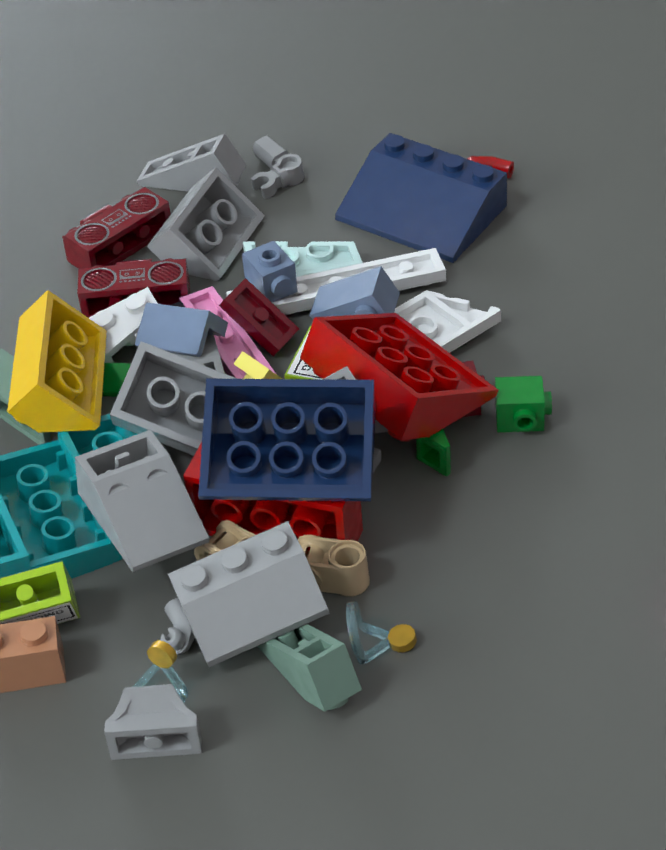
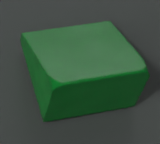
M443 429L430 437L417 438V459L442 475L448 476L451 474L450 444Z

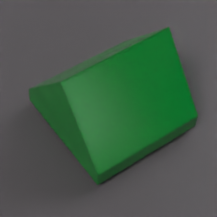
M104 363L102 396H118L131 363Z

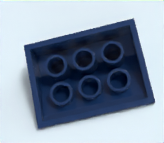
M389 133L370 151L335 214V220L419 251L436 248L441 259L454 263L506 208L507 172L433 148L429 145L418 143L400 135Z
M206 378L199 499L371 502L376 412L374 380Z

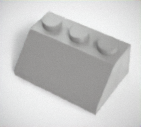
M214 168L191 187L147 247L161 261L169 258H186L189 275L218 281L242 249L243 241L249 239L265 215L217 168Z
M288 521L168 574L208 667L330 614L305 553Z

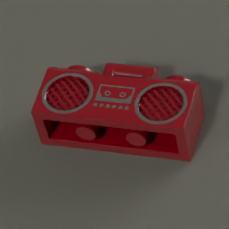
M143 187L131 195L124 196L114 206L107 204L81 220L80 226L70 229L67 234L62 236L67 261L79 269L96 265H116V262L125 260L147 246L171 215L169 202Z
M169 258L162 261H152V259L116 262V265H96L78 269L77 294L81 313L88 318L147 287L157 303L163 305L177 303L181 297L190 294V279L186 258Z

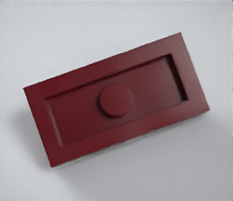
M246 278L219 305L273 357L299 330L285 314Z

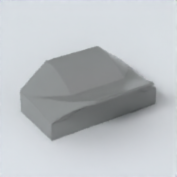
M172 684L125 687L115 712L105 721L104 734L111 760L202 754V737L197 715L186 707Z

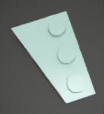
M243 241L244 252L256 248L255 241ZM275 241L295 263L296 277L363 263L354 242L311 241L306 247H288V241Z

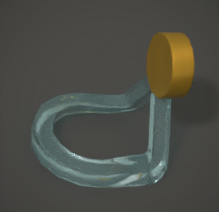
M356 601L347 602L346 620L352 650L359 664L363 665L370 662L390 647L396 652H406L416 645L417 637L410 625H396L388 631L367 624L363 621L358 603ZM357 626L364 633L383 639V641L365 652L360 642Z
M154 641L147 650L148 658L153 664L133 687L145 686L150 678L161 668L182 701L185 702L188 697L187 688L172 667L177 659L176 651L164 641Z

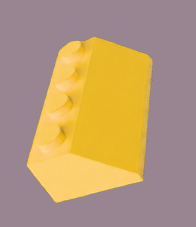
M49 290L19 317L7 412L19 423L28 425L38 433L96 430L100 426L107 331Z

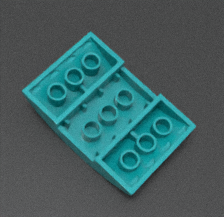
M110 414L101 416L100 426L96 430L57 432L58 440L0 455V578L63 561L71 579L123 559L78 494L75 457L137 435V433L114 425Z

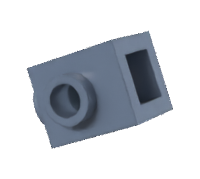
M275 241L242 253L245 278L271 302L298 292L295 263Z

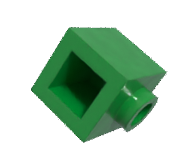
M542 376L495 377V388L499 390L495 397L497 433L544 431L545 415H552L551 391H544Z

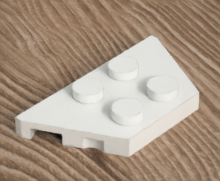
M428 290L398 306L394 313L400 315L449 353L501 322V310L497 307L491 306L488 312L470 308L469 300L448 298L443 294Z

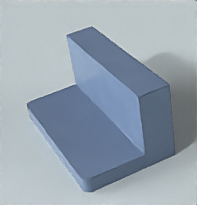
M146 302L135 345L139 346L142 341L170 353L200 357L203 353L207 334L225 337L228 322L208 310Z

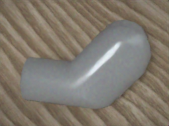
M178 598L169 601L164 608L173 627L168 628L169 634L167 636L162 633L160 641L168 643L174 648L177 655H181L189 650L195 636Z

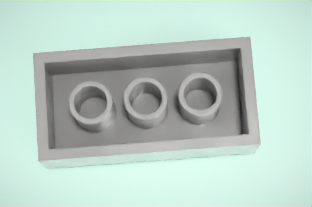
M141 341L111 410L110 417L112 423L116 426L137 434L151 430L160 443L194 456L202 442L206 378H237Z

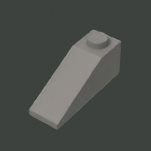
M224 133L149 161L136 182L141 187L188 192L195 183L214 168H217L236 186L240 182V176L247 164Z

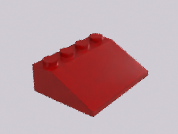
M397 313L314 317L300 356L301 360L313 368V373L321 378H326L347 366L356 380H374L376 396L375 420L388 429L390 436L400 441L430 437L495 398L499 391Z

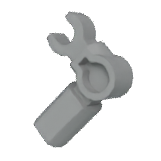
M267 135L255 141L253 146L255 156L270 168V171L257 173L251 178L253 189L257 190L261 187L264 199L274 196L280 187L285 188L288 185H297L303 181L304 171L300 156L289 154Z

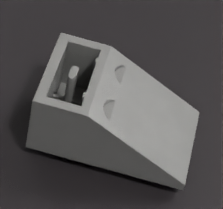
M151 430L75 457L78 494L132 572L209 543V536L169 453Z

